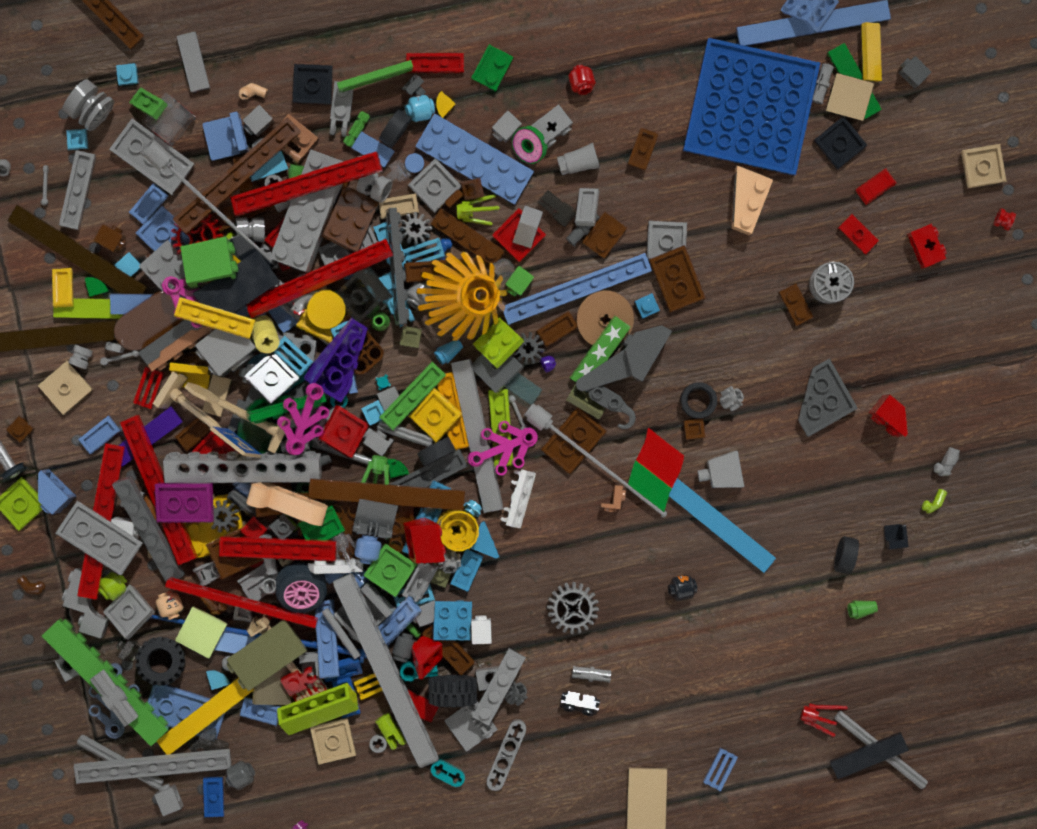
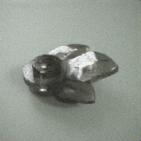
M210 728L203 731L199 736V740L192 744L191 752H200L197 751L198 748H202L204 751L228 749L229 743L216 739V728Z

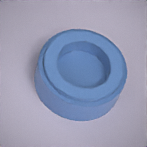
M416 153L408 155L405 160L406 169L411 173H419L424 167L423 158Z

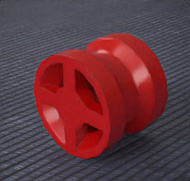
M1000 208L993 225L996 227L1001 226L1004 230L1009 231L1014 223L1016 213H1008L1005 209Z

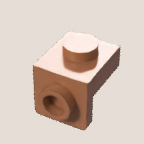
M614 485L612 504L601 502L600 506L605 507L604 511L616 512V509L621 508V501L625 502L626 490H623L621 485Z

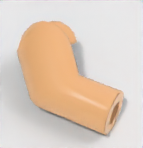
M250 83L239 90V97L242 100L249 99L254 95L265 98L268 89Z

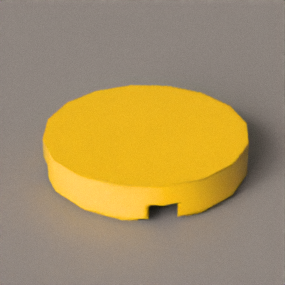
M321 290L312 295L308 301L307 315L315 326L322 329H330L337 326L343 320L345 304L337 293L331 290Z

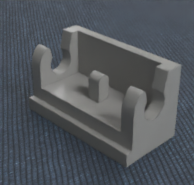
M419 563L402 595L413 597L415 602H418L419 599L421 600L439 566L434 563Z

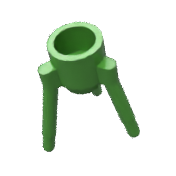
M373 455L372 461H368V467L361 482H366L372 469L374 473L372 483H377L378 474H383L384 471L385 484H389L388 471L390 465L387 464L388 459L383 456Z

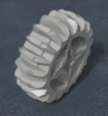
M572 582V588H569L568 583H565V590L558 586L560 593L558 594L556 591H553L552 594L556 598L548 599L553 603V605H547V609H553L552 612L548 613V616H555L551 623L553 624L558 621L559 623L556 625V628L559 629L563 625L564 633H566L567 628H570V634H574V628H577L578 633H581V626L588 630L586 623L588 622L590 625H593L594 622L590 618H597L598 616L593 611H599L598 607H593L594 604L598 603V600H591L595 596L594 592L588 595L587 593L590 591V588L587 587L583 591L582 583H580L578 588H576L575 582ZM568 593L580 594L574 600H568L563 597ZM584 598L587 599L589 604L587 615L580 609ZM559 601L566 607L562 618L557 613ZM577 603L578 606H576V608L578 609V612H569L568 610H570V608L568 607V604L574 605ZM572 616H578L583 619L577 623L566 622Z

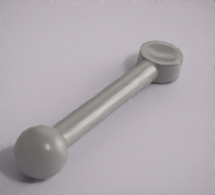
M48 165L43 166V199L41 200L43 206L48 204Z
M133 350L131 353L108 359L101 358L100 363L107 365L108 362L131 356L138 357L139 351Z
M509 396V402L513 405V408L521 424V430L524 428H528V426L524 424V421L518 410V407L515 402V396Z

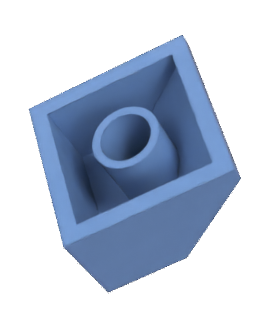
M50 469L41 470L38 473V501L42 504L40 507L47 514L60 513L76 495Z

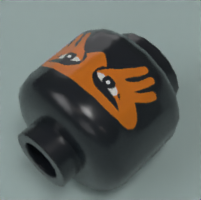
M689 575L673 577L670 585H668V593L676 601L692 599L697 593V583Z

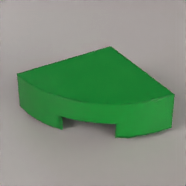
M85 278L89 297L109 292L108 287L99 279Z
M396 459L387 460V463L390 465V478L409 474L407 467L401 461Z

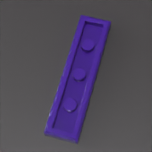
M171 406L145 425L144 428L151 445L183 423V420ZM127 439L118 445L125 447L122 467L134 459Z

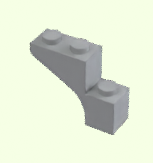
M76 568L69 575L68 582H70L68 590L65 589L63 593V606L84 613L78 621V626H80L79 632L101 639L105 636L110 620L94 609L90 598L77 596L82 569Z

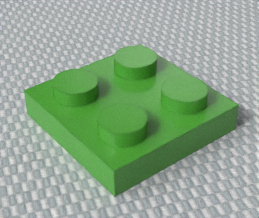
M384 544L380 550L379 559L372 562L364 577L394 597H397L418 565L387 544Z

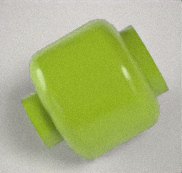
M110 572L101 579L99 592L106 600H116L126 591L125 583L127 580L123 575Z

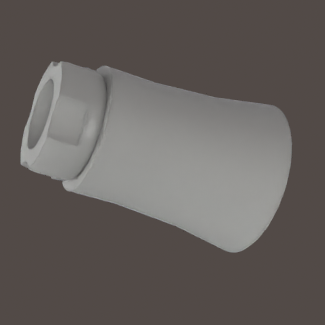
M593 142L557 157L562 175L600 168Z

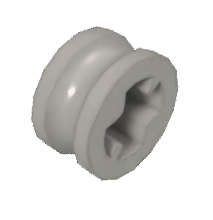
M377 734L371 738L369 745L372 751L380 753L385 750L387 741L383 735ZM381 739V743H384V745L376 748V744H373V741Z

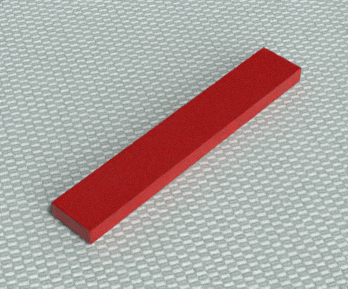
M221 536L219 541V557L336 561L337 541Z

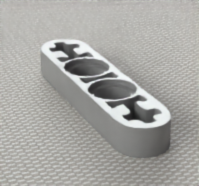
M520 719L513 720L510 723L487 777V786L491 790L497 791L504 785L526 733V724ZM521 724V729L523 730L518 731L516 738H520L519 741L514 737H508L509 734L512 736L514 734L513 725ZM513 741L516 744L515 749L507 751L505 749L506 742ZM506 759L508 766L505 769L499 768L497 766L498 760ZM494 769L500 773H505L504 776L499 775L498 781L500 784L495 786L492 785L490 780L496 777L497 772H493Z

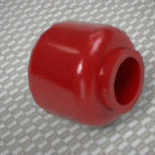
M577 65L569 73L568 78L573 92L579 95H586L595 87L596 81L591 68Z

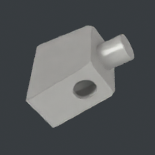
M736 450L707 460L708 469L697 471L699 482L710 480L711 487L713 488L744 487L739 455Z

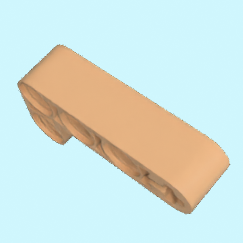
M267 482L251 484L246 502L248 505L256 508L269 507L317 526L323 525L328 508L323 503Z

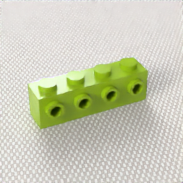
M348 683L277 708L279 725L288 735L357 711L359 707L356 693Z

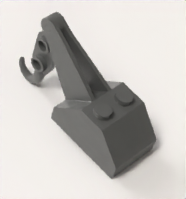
M661 325L627 335L622 344L625 346L623 351L576 381L577 389L588 391L593 401L610 411L627 414L629 422L626 425L618 424V428H631L636 420L634 411L626 405L619 395L602 385L629 376L642 382L672 331Z

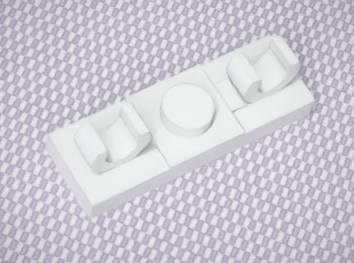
M522 469L521 471H514L515 474L519 475V480L511 481L517 487L511 496V508H504L505 511L509 512L508 518L501 517V520L506 522L507 526L521 528L536 473Z

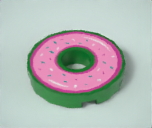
M532 126L517 129L512 137L514 152L522 161L528 164H535L545 157L547 144L544 142L543 134ZM527 141L532 144V148L528 146Z

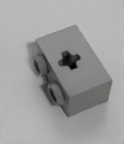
M558 104L531 126L543 134L544 142L547 144V148H549L556 142V137L560 134L564 136L572 130L570 126H572L573 122ZM548 124L551 126L555 124V132L552 130L547 131Z

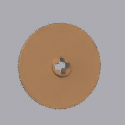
M607 290L598 291L586 297L579 306L576 318L581 336L593 345L609 324V322H606V325H603V321L600 318L607 314L611 321L615 315L631 327L620 343H622L627 335L631 333L634 324V314L629 302L620 294Z

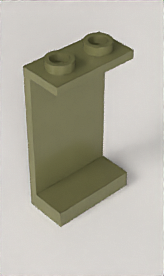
M282 620L241 650L228 657L226 665L232 674L234 672L239 677L237 681L242 689L246 688L250 691L305 653L307 649L289 622Z

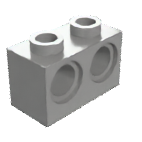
M283 332V336L278 335L279 340L286 336L300 350L304 344H309L311 352L307 356L313 362L316 360L318 341L313 340L314 336L302 335L301 339L294 338L295 334ZM281 347L278 348V351L288 360L295 361ZM293 348L290 350L302 362L307 363Z

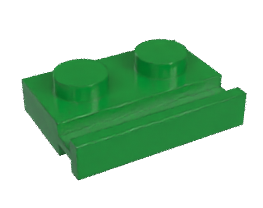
M489 44L471 79L496 92L514 57Z
M333 506L327 508L322 526L313 525L305 521L298 523L306 540H329L346 531Z

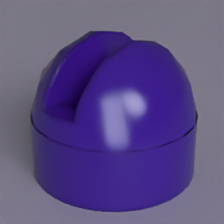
M545 356L540 359L546 373L555 368L556 362L554 357Z

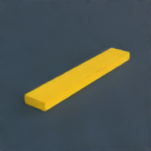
M237 678L156 742L166 755L173 753L254 691V688L250 691L246 688L243 690L237 681L239 678Z

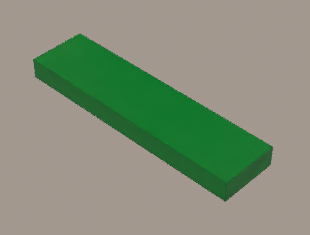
M845 43L827 52L838 74L863 80V75ZM873 93L871 94L864 120L882 110Z

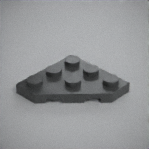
M830 359L811 369L798 417V422L807 437L858 409Z

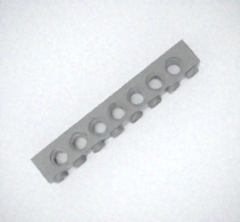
M270 451L262 454L261 458L243 456L238 454V452H228L227 454H219L218 452H209L207 454H200L199 452H190L188 454L171 452L166 455L163 461L165 483L310 482V478L321 479L322 476L321 453L307 451L299 455H291L288 452H285V454H277L275 452L274 454ZM282 463L286 468L281 469L277 464ZM302 463L305 465V468L301 469L296 464ZM181 464H186L189 469L182 468ZM200 464H206L208 469H203ZM219 464H225L228 468L223 469ZM238 464H245L247 468L242 469ZM258 464H264L267 468L262 469Z

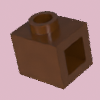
M102 224L93 241L118 253V251H122L126 244V236L122 234L123 230L114 225L110 228Z

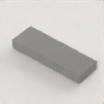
M196 32L177 36L191 93L210 89Z

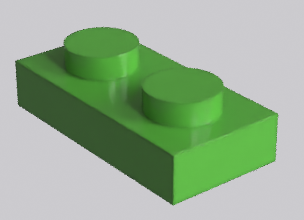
M141 87L129 102L132 106L155 120L158 119L168 106L165 101Z

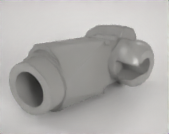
M949 447L941 464H935L934 472L938 473L939 476L951 475L953 466L959 460L960 450Z

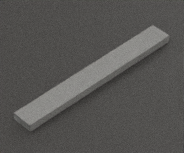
M471 359L451 363L470 452H484L491 448L489 440H484L480 436L481 430L486 428ZM487 430L484 431V437L486 438L488 437ZM477 455L474 456L473 461L477 463L479 457ZM493 457L483 460L480 466L474 467L484 513L504 509L494 470Z
M230 749L77 763L74 764L76 784L222 770L230 768L232 763Z

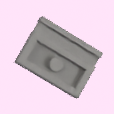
M262 564L239 579L238 583L249 599L258 601L268 595L262 590L263 581L268 578L276 581L279 572L267 575L265 564ZM269 583L270 589L272 591V583Z

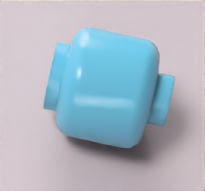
M426 95L411 97L408 105H405V112L414 122L428 120L435 113L433 100L429 99Z

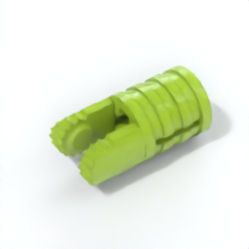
M390 713L384 714L375 721L392 750L398 747L395 738L400 745L407 743Z

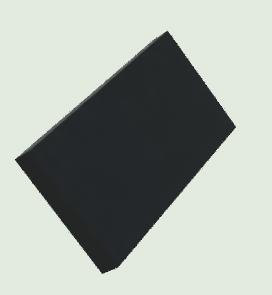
M257 250L237 264L238 272H236L235 279L225 277L212 280L194 292L193 295L201 304L236 313L278 285L280 281Z

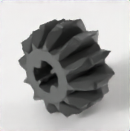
M529 332L527 339L525 334L521 333L525 342L513 355L520 353L521 355L517 359L518 362L525 357V365L528 364V358L534 364L533 356L539 360L542 358L537 354V351L544 352V349L538 348L544 342L536 343L539 339L538 335L535 336L534 340L531 339L532 332ZM526 343H530L531 347L534 348L533 352L530 351V354H527L526 350L523 349V345L526 346Z
M219 500L216 501L217 507L213 505L214 524L211 528L215 529L219 526L218 532L220 533L223 531V527L226 532L230 531L229 525L235 528L237 525L233 520L238 521L240 519L238 516H234L239 510L232 511V508L235 506L234 503L227 507L228 500H224L223 505ZM221 511H223V514H227L225 521H223V519H219Z

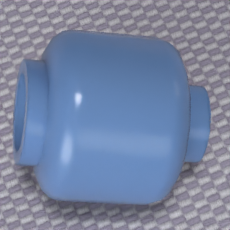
M362 535V538L357 539L354 554L357 558H360L361 563L371 564L372 561L379 559L381 543L377 540L378 537Z

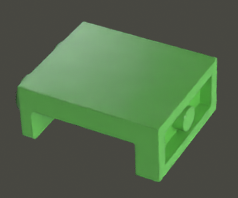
M227 237L180 246L186 283L190 288L199 287L198 283L220 278H236L238 265L236 260H233L235 248L233 242H230Z

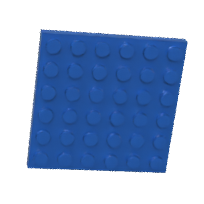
M708 38L683 151L795 176L820 62Z

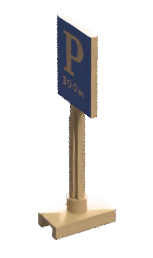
M175 372L171 373L153 402L156 407L168 409L173 401L179 402L211 427L210 430L240 454L261 458L262 454L230 429L222 428L217 421L184 396L180 389L187 380V376L183 373H180V375Z

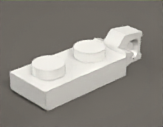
M355 558L346 563L345 560L336 559L333 563L315 560V563H308V568L314 574L363 572V563L360 562V559Z

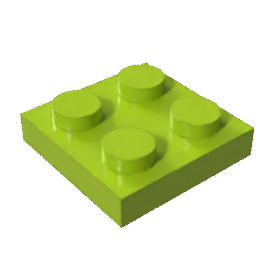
M500 317L496 325L493 323L487 329V333L481 335L473 343L474 347L497 369L525 342Z

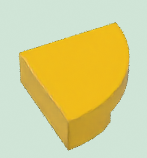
M441 91L437 97L436 106L439 115L444 118L456 104Z

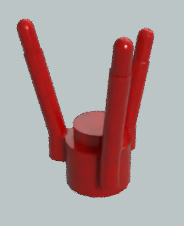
M809 703V706L804 705L800 720L804 721V724L811 725L835 737L836 735L814 722L821 721L834 726L837 725V722L819 717V711H816V709L847 710L848 707L840 705H814Z

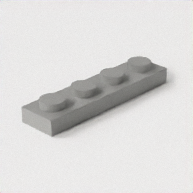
M78 150L75 152L59 222L60 226L76 230L80 229L96 159L95 154Z
M508 648L472 715L473 718L488 726L490 725L526 658L525 656Z

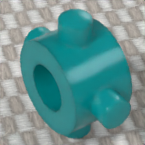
M385 374L384 377L380 378L376 377L375 381H377L379 390L391 386L388 375Z

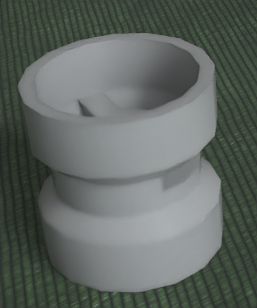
M75 345L73 348L74 354L70 357L68 363L87 369V361L92 356L93 351Z

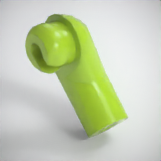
M938 489L935 499L932 502L924 501L922 509L926 513H933L942 506L947 492L943 489Z

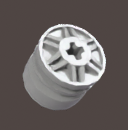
M86 79L79 83L70 93L63 105V111L73 119L80 116L79 124L85 125V128L91 132L107 118L115 100L107 97V94L104 92L97 95L99 88Z
M829 262L817 267L809 278L811 294L822 303L831 304L844 300L850 295L854 287L852 272L846 265L840 262ZM835 278L836 285L830 286L831 281L829 279Z

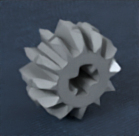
M414 212V219H411L410 215L407 214L406 217L409 221L401 220V223L406 225V227H399V230L406 231L402 234V238L409 236L407 239L408 244L414 239V245H418L417 239L424 243L423 236L430 238V234L425 231H431L432 227L425 226L430 223V220L423 221L424 214H421L419 219H417V212ZM414 224L416 226H421V228H419L420 232L417 234L415 231H410V229H413L412 225Z

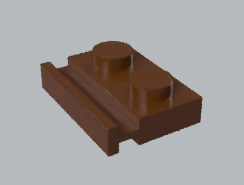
M604 212L582 243L604 259L627 227L611 217L607 212Z

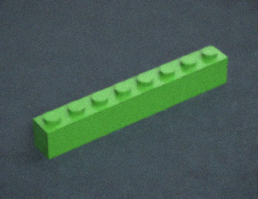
M60 618L42 637L100 696L102 695L90 679L105 669L113 682L124 691L128 698L127 701L139 715L129 725L152 746L168 731L169 727L167 724L169 722L162 715L158 717L154 713L155 708L148 701L145 703L140 698L142 695L135 688L131 689L127 685L128 681L121 674L117 675L113 671L114 667L107 660L104 662L99 657L101 654L93 646L90 648L85 643L87 640L82 634H76L72 630L73 625L68 620Z

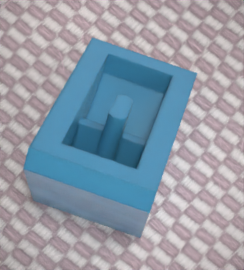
M484 520L480 523L479 536L471 549L493 558H498V551Z

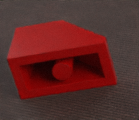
M422 636L412 645L413 663L418 678L422 680L443 658L442 643Z

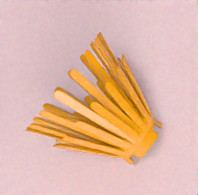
M462 252L461 257L470 270L452 253H447L446 261L459 272L437 260H433L432 264L436 266L434 271L450 279L423 272L421 277L430 279L426 282L428 286L444 289L418 288L417 294H434L426 296V302L438 301L418 305V310L443 307L429 312V316L433 318L425 321V324L428 326L453 315L438 326L441 329L437 333L439 336H443L463 320L452 333L453 341L459 340L474 321L467 335V338L471 340L475 337L483 317L482 335L487 333L491 312L494 324L496 325L499 321L496 306L504 312L505 305L502 303L500 296H506L507 292L506 290H499L503 277L500 275L496 282L494 281L495 271L492 263L489 266L488 276L484 261L479 255H476L480 271L468 253ZM477 290H478L479 293H480V298H479V299L476 298V291H477Z

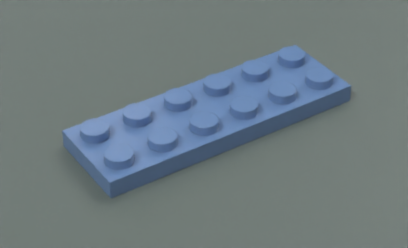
M435 113L415 146L417 149L436 158L441 163L469 179L480 178L484 188L514 205L534 173L533 170Z

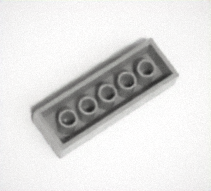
M310 150L302 174L344 161ZM343 184L291 200L270 259L305 273L311 271L323 239L321 235Z

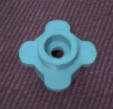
M469 500L464 504V511L471 514L473 517H478L481 514L482 508L475 501Z

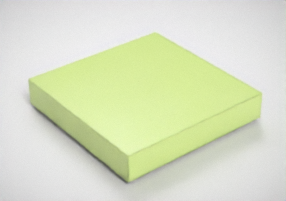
M193 606L175 641L210 658L227 623Z

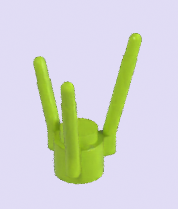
M493 194L470 201H462V204H457L458 219H463V222L492 226V222L470 217H473V212L499 210L500 207L473 208L471 204L495 198L496 195Z

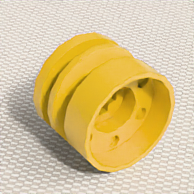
M449 509L444 511L436 522L442 529V544L453 551H465L471 548L479 536V526L476 519L471 514L461 510ZM452 526H455V527L457 526V529H458L459 531H458L457 533H456V532H453V530L451 529V527H452Z

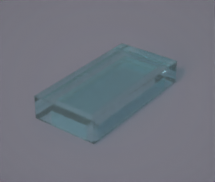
M519 373L504 386L530 405L533 404L542 391L541 388Z

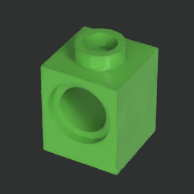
M518 266L505 284L508 287L506 291L514 297L517 294L521 297L534 279V276Z

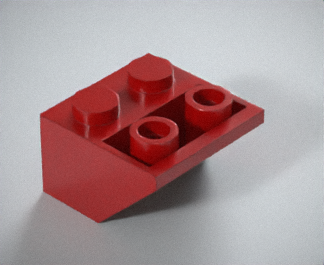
M882 395L868 412L872 415L871 419L876 424L887 427L885 431L891 436L906 437L908 430L905 406L891 395Z
M425 517L403 523L411 561L415 563L445 561L444 555L446 550L441 541L442 529L438 523Z

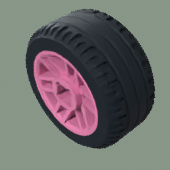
M308 562L289 564L277 575L276 597L279 604L288 611L294 613L311 612L321 606L326 598L327 586L324 573H312L308 568Z

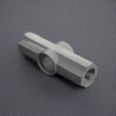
M105 669L90 679L102 695L101 698L105 705L111 711L113 710L124 727L139 716L127 701L128 698L124 691L113 682Z

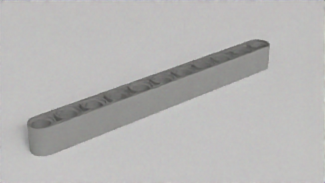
M351 573L333 581L335 590L418 766L422 768L437 762L439 758L354 575Z

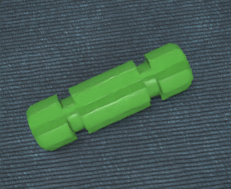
M360 112L358 120H355L348 132L349 135L344 139L343 143L348 147L352 148L355 139L358 138L365 127L364 124L368 122L370 116L367 113Z

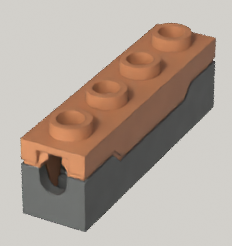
M184 320L138 353L151 371L156 368L160 371L168 365L167 361L173 357L176 360L184 354L183 349L186 347L192 349L199 343V338L208 336L214 330L204 325L200 328H194L190 321Z

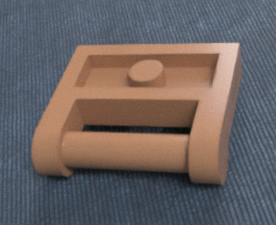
M288 114L284 120L288 117L301 131L292 140L294 144L301 148V151L297 153L288 145L282 151L290 156L293 162L298 165L319 138Z

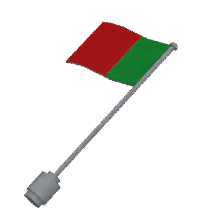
M534 403L524 414L527 417L526 420L540 431L543 428L547 430L548 427L660 513L662 518L667 516L665 508L670 491L683 465L684 455L648 428L645 442L633 464L627 484L551 425L553 420H551L552 415L540 405L536 406Z

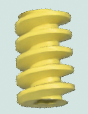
M265 315L254 318L255 324L251 335L256 348L262 353L274 352L278 348L280 340L272 319Z

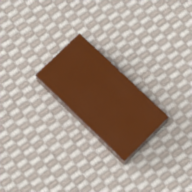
M567 311L536 332L547 347L578 328L571 313Z
M197 417L178 433L175 438L186 451H189L211 432V427Z

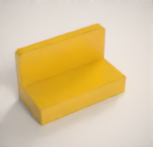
M170 363L169 370H171V373L175 372L178 375L183 373L188 377L182 387H185L189 382L207 390L209 389L211 371L208 367Z

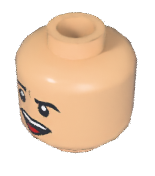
M171 590L158 595L155 603L159 615L163 618L168 617V620L179 617L178 612L183 610L179 594L173 593Z

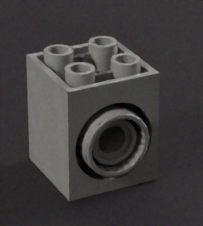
M217 329L195 345L198 349L196 353L202 360H207L210 364L208 368L213 375L222 377L231 371L235 372L240 369L258 351L252 337L246 339Z

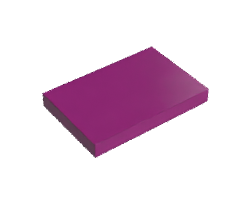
M212 483L155 484L157 522H214Z

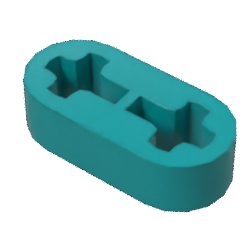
M441 759L432 763L431 773L434 777L454 787H459L464 783L465 773L460 768ZM440 764H442L443 769L447 771V773H444L442 771L436 773L435 765L439 766ZM449 773L453 775L459 773L462 780L454 782L453 777Z

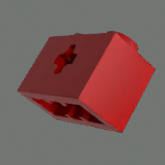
M932 223L907 234L921 269L946 259V249L943 244L940 245L938 240L939 232L935 226H932ZM927 243H931V247L925 248Z

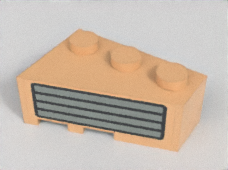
M737 166L734 173L731 229L751 235L773 180Z

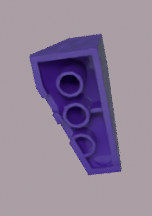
M351 318L313 362L304 379L310 384L317 383L323 388L324 393L342 402L352 386V377L358 365L357 359L359 352L362 350L368 328Z

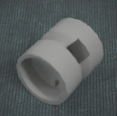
M375 173L359 178L357 191L366 196L371 195L372 199L383 203L391 192L393 181L384 176L379 177V174Z
M263 217L252 218L251 221L247 218H236V227L249 239H252L255 243L264 242Z

